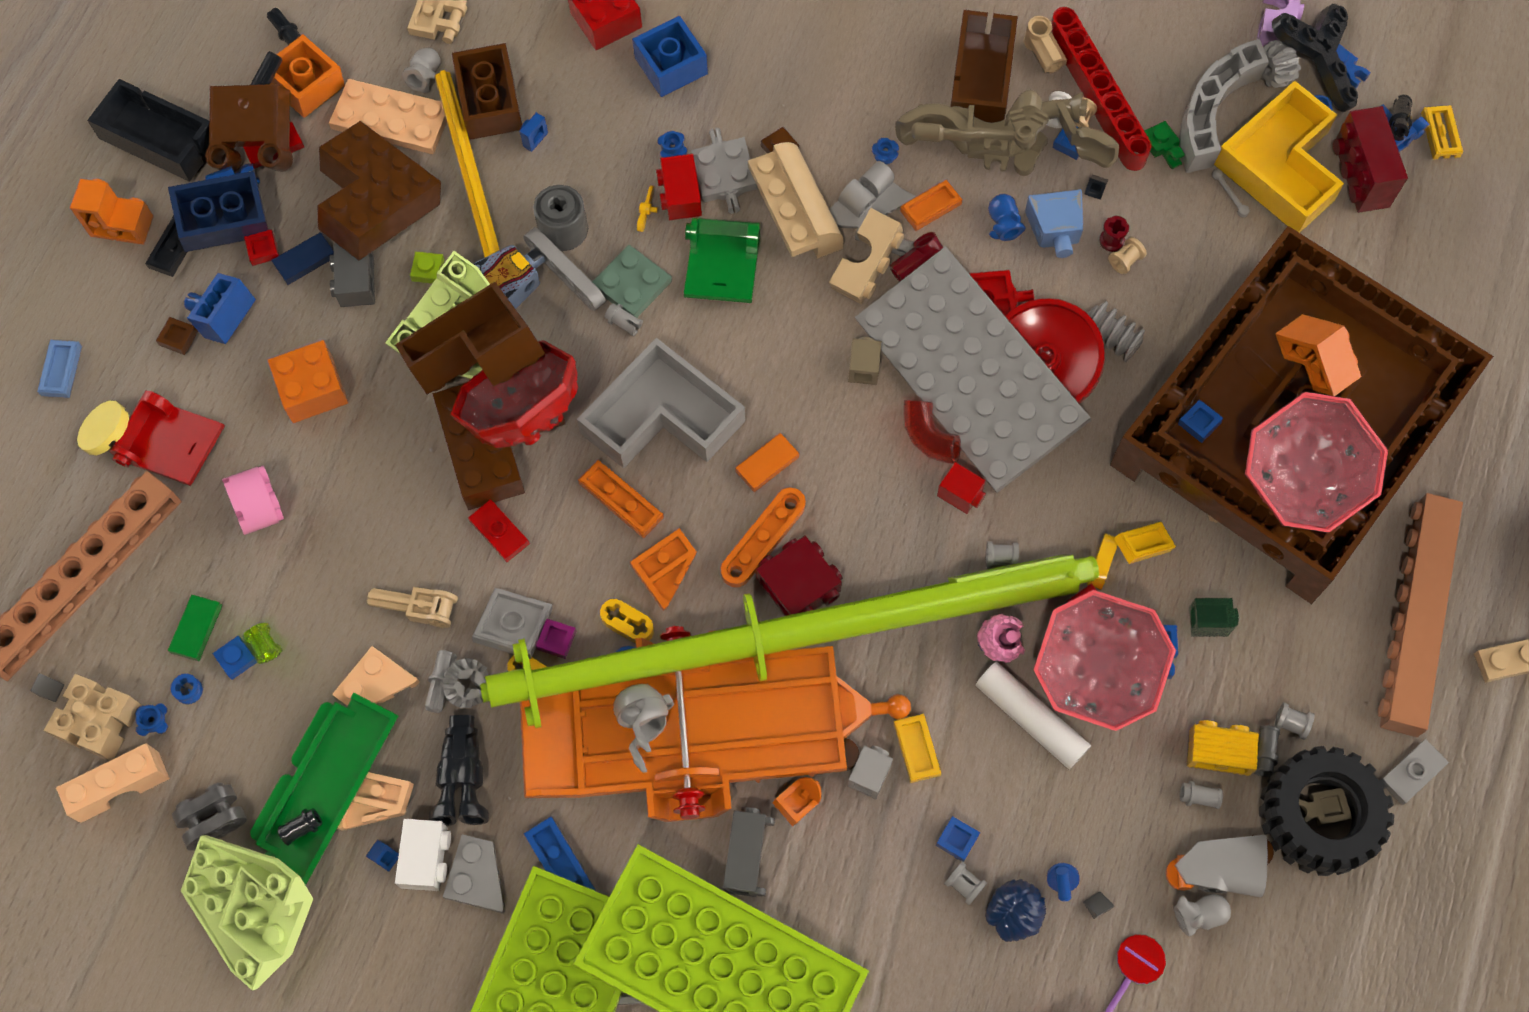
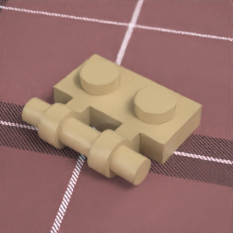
M417 0L407 28L409 35L435 40L437 32L441 31L444 32L442 40L447 44H452L454 37L460 31L459 22L461 17H464L466 14L467 0ZM445 12L451 13L449 20L442 19Z

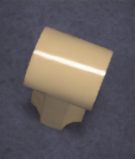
M1034 16L1028 22L1023 42L1027 49L1034 52L1044 72L1051 74L1064 66L1067 59L1051 32L1052 24L1049 19L1044 16Z

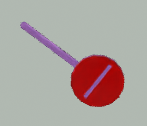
M1135 934L1126 938L1120 944L1117 951V964L1121 973L1126 978L1105 1012H1113L1131 981L1137 984H1149L1156 981L1163 974L1166 966L1165 953L1155 939L1147 935Z

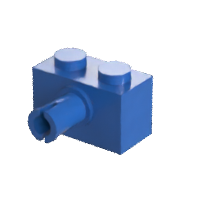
M217 273L203 295L193 292L189 293L188 296L195 300L185 297L184 305L187 310L191 311L187 319L205 339L226 344L256 299L239 278Z

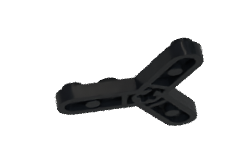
M1337 4L1329 5L1322 10L1315 27L1304 23L1288 13H1282L1274 18L1272 29L1275 36L1282 43L1314 60L1335 107L1341 112H1346L1357 105L1358 92L1351 85L1347 76V68L1336 52L1347 26L1348 13L1346 9Z

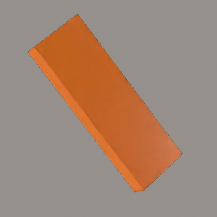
M597 460L578 479L579 484L643 539L664 518L663 513L600 460Z

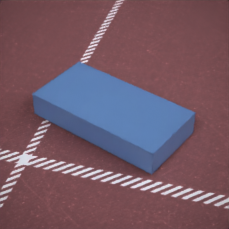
M50 340L37 391L41 396L70 398L82 348L79 342Z

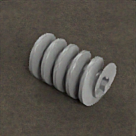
M1107 301L1099 306L1096 305L1090 310L1088 315L1099 328L1103 341L1108 338L1106 348L1111 349L1117 345L1115 355L1121 356L1126 352L1124 362H1127L1142 344L1145 330L1142 329L1134 333L1136 323L1133 322L1125 326L1124 323L1127 316L1124 315L1116 319L1115 316L1118 310L1116 308L1106 312Z

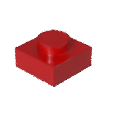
M272 229L244 237L249 261L252 266L269 262L279 256Z

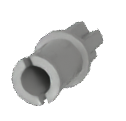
M439 650L437 652L434 671L428 678L431 684L425 708L429 712L440 713L443 709L445 695L442 689V680L447 668L457 659V655L452 654L453 652Z

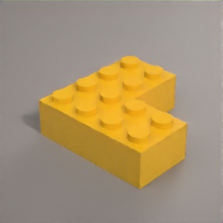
M1294 81L1221 146V152L1214 165L1283 223L1300 233L1335 201L1344 185L1339 178L1307 153L1328 134L1337 114Z

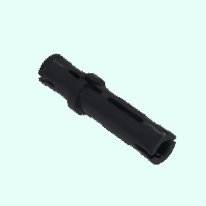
M1404 94L1399 95L1398 100L1395 99L1393 114L1389 119V125L1396 141L1404 140V135L1408 136L1413 122L1411 116L1413 102L1410 96Z

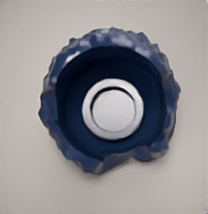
M1013 879L995 889L985 913L986 921L989 925L996 927V931L1003 941L1024 940L1039 933L1046 915L1045 898L1041 897L1039 889L1033 884L1022 879Z

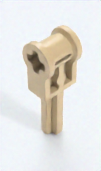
M413 587L411 595L373 588L368 592L367 604L369 606L406 612L405 616L412 622L430 624L440 628H449L451 626L450 614L453 604L457 603L458 600L456 595L447 591Z

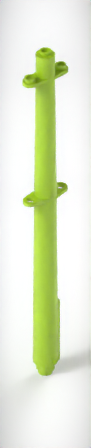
M1061 554L948 577L949 582L759 622L752 596L748 593L743 594L747 623L745 625L531 670L525 638L519 639L518 643L512 644L515 662H522L523 668L485 676L486 682L480 684L483 703L490 702L491 708L529 700L530 706L524 707L528 727L534 725L535 728H540L541 720L537 698L750 657L754 659L759 681L767 680L764 658L766 654L1075 594L1079 591L1080 584L1092 582L1099 577V567L1094 556L1074 559V555Z

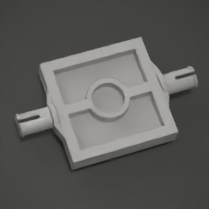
M712 128L709 131L712 144L691 150L694 155L703 202L716 199L726 200L728 212L734 213L732 204H734L735 212L737 213L740 211L737 197L744 192L757 189L756 182L748 168L750 157L745 137L723 141L720 128H715L717 137H715Z

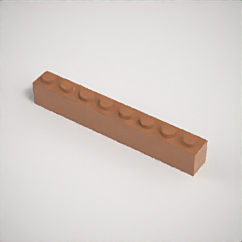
M1426 493L1419 502L1413 504L1410 518L1414 520V524L1406 539V546L1410 547L1409 554L1405 557L1401 568V573L1405 574L1404 584L1400 585L1397 593V602H1400V608L1392 622V630H1396L1395 639L1391 641L1387 652V658L1391 659L1390 669L1386 670L1382 683L1383 687L1386 688L1385 699L1382 698L1378 707V716L1381 717L1380 728L1413 737H1419L1428 730L1463 502Z

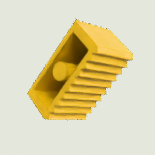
M1199 721L1198 724H1194L1189 730L1187 767L1250 776L1257 770L1259 733L1249 732V727L1244 725H1231L1230 729L1218 727V723L1214 721Z

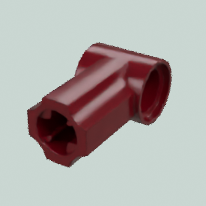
M928 232L920 236L913 243L914 248L889 265L892 274L899 282L943 249L935 232Z

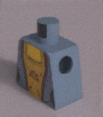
M509 245L475 262L474 265L479 268L490 284L496 282L516 309L539 286L540 281L536 268L545 262V258L537 248L523 256L514 245Z

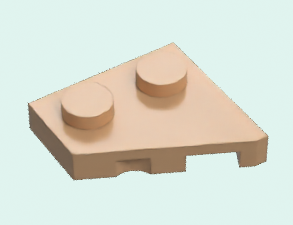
M371 646L332 695L346 706H348L353 692L375 704L384 703L394 698V694L408 687L414 688L420 682L412 674Z
M368 772L337 830L343 831L405 815L414 784L409 781Z

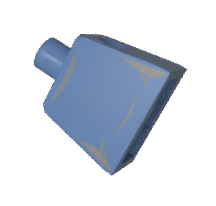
M1082 190L1028 196L1025 213L1038 245L1042 248L1054 247L1058 258L1072 255V244H1077L1080 241L1083 231Z

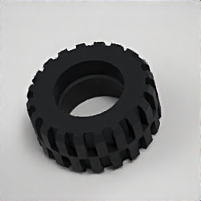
M1324 746L1314 747L1310 751L1305 749L1285 761L1267 780L1268 785L1263 788L1260 798L1264 800V803L1259 807V816L1266 819V823L1262 825L1264 835L1271 834L1274 840L1271 842L1274 851L1276 852L1281 849L1286 854L1283 860L1291 865L1297 862L1300 864L1299 870L1306 873L1315 870L1318 876H1329L1333 873L1340 875L1368 862V860L1375 857L1382 850L1381 845L1388 842L1391 833L1387 828L1394 825V814L1388 813V809L1394 806L1392 796L1385 795L1384 789L1388 786L1383 778L1378 780L1373 773L1376 769L1370 763L1366 766L1360 763L1361 756L1353 752L1346 756L1344 755V749L1332 747L1329 751H1326ZM1313 783L1323 784L1333 789L1341 788L1344 791L1352 816V825L1347 836L1339 840L1325 838L1314 832L1307 825L1299 806L1300 793L1305 786Z

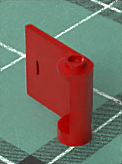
M146 390L130 415L123 436L117 442L115 441L110 449V453L114 455L112 460L121 466L129 468L131 464L191 486L225 425L174 407L161 395Z

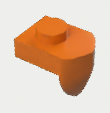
M801 777L772 803L786 820L794 826L820 803L822 798L820 783L813 778Z

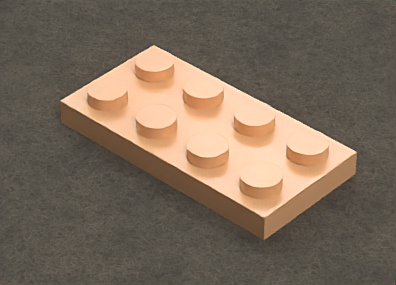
M352 79L347 80L329 121L331 129L341 132L361 121L393 145L429 154H434L447 123L441 101Z

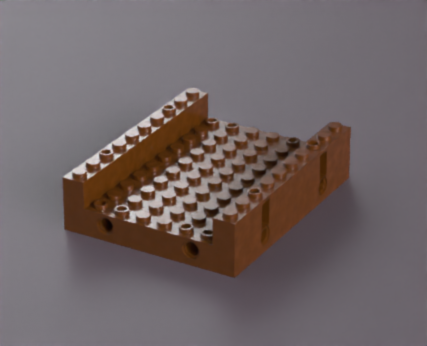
M1287 226L1124 434L1110 466L1133 482L1144 470L1291 571L1294 576L1286 587L1312 605L1335 579L1494 356L1290 226ZM1302 314L1344 325L1347 329L1353 353L1358 359L1357 365L1361 377L1334 397L1351 399L1388 450L1381 495L1331 532L1282 526L1268 505L1262 501L1245 475L1252 429L1304 392L1327 395L1313 390L1305 365L1284 359L1275 334ZM1199 399L1223 417L1222 423L1202 443L1178 425L1179 420ZM1285 415L1282 422L1288 423L1291 416ZM1269 426L1265 429V433L1271 434L1274 427ZM1354 445L1348 447V453L1351 457L1357 454V449ZM1263 476V482L1268 484V479ZM1341 496L1337 499V503L1343 504L1348 498ZM1325 510L1319 513L1321 518L1329 515V512Z

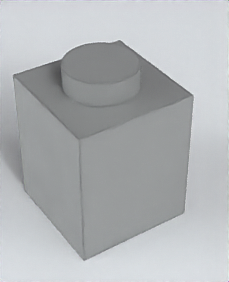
M864 746L849 777L848 787L877 799L891 768L893 758L888 756L889 753L878 746H872L871 748Z

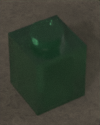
M1195 598L1189 606L1191 637H1228L1235 627L1238 626V609L1233 608L1232 598Z

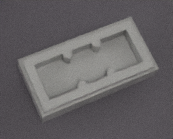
M1425 739L1383 777L1388 786L1386 789L1404 805L1449 762Z

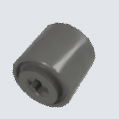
M558 184L545 188L537 195L533 205L537 228L560 251L572 250L581 245L587 237L588 223L583 199L577 190L570 186Z

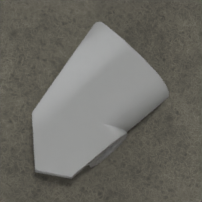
M877 161L859 180L853 179L843 189L838 201L829 210L838 227L858 228L860 223H863L870 208L888 215L903 204L914 199L915 195L893 183V171L884 162Z
M1266 835L1200 841L1175 864V867L1186 884L1198 886L1199 890L1211 893H1227L1228 891L1262 897L1267 881Z

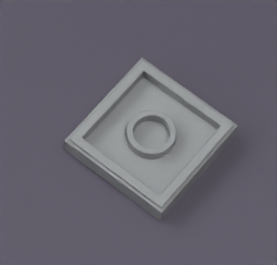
M495 588L472 635V640L474 643L514 654L512 644L518 643L519 639L525 638L528 657L531 659L545 621L549 619L552 612V604Z

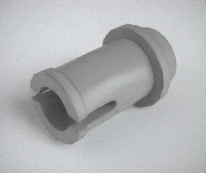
M611 304L604 316L610 325L614 323L632 336L638 333L636 327L640 329L643 324V320L625 311L621 304Z
M1194 781L1182 783L1180 801L1185 802L1186 806L1198 804L1215 807L1216 809L1221 807L1223 800L1222 789L1195 785Z

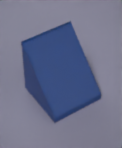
M377 839L366 857L389 872L398 860L399 853Z

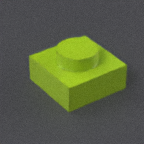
M415 251L410 273L411 281L433 284L437 278V272L445 262L443 254Z

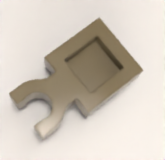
M1341 788L1311 793L1309 795L1310 802L1299 800L1300 809L1304 812L1303 818L1305 822L1308 823L1311 819H1315L1317 827L1347 822L1352 819L1345 793Z

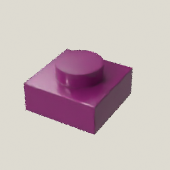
M546 619L537 641L536 649L566 659L577 632L576 628Z

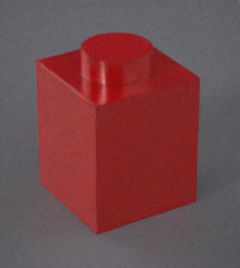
M955 462L940 483L937 496L965 514H968L973 506L978 508L984 500L986 493L983 489L986 480Z

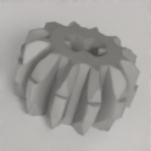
M1274 40L1264 45L1263 48L1269 63L1261 79L1266 81L1268 87L1282 88L1299 78L1298 71L1301 70V66L1298 60L1300 57H1297L1294 48L1282 43L1280 40Z

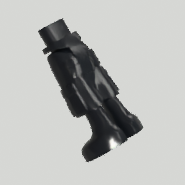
M452 715L449 718V728L445 729L446 736L442 745L441 760L436 770L435 786L441 789V795L438 803L429 812V820L442 821L446 826L456 823L455 790L459 787L462 788L459 820L468 825H482L487 823L489 819L488 810L480 805L476 798V790L483 785V765L480 761L478 729L474 728L475 717L473 715Z

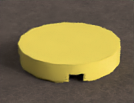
M109 400L93 409L79 429L77 436L78 446L89 455H100L107 452L111 448L108 445L113 440L116 442L120 440L127 428L129 414L125 411L126 408L117 401Z

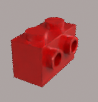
M686 154L660 158L661 169H657L656 174L658 186H664L665 193H660L662 210H667L669 221L702 216L694 155Z

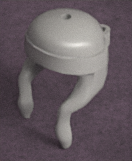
M636 684L627 687L616 696L613 711L617 722L622 727L633 728L636 737L629 745V750L635 765L641 772L645 773L647 769L638 748L642 747L646 752H651L648 742L663 732L666 726L668 710L674 706V702L669 694L662 696V694L648 684Z

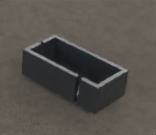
M121 79L117 80L87 120L100 140L189 182L204 162L201 158H206V151L209 148V120L145 90L141 92L140 88Z

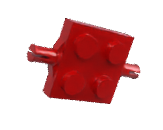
M1010 270L969 273L1004 316L1016 308L1017 303L1029 302L1035 298L1033 289L1016 291L1011 280Z

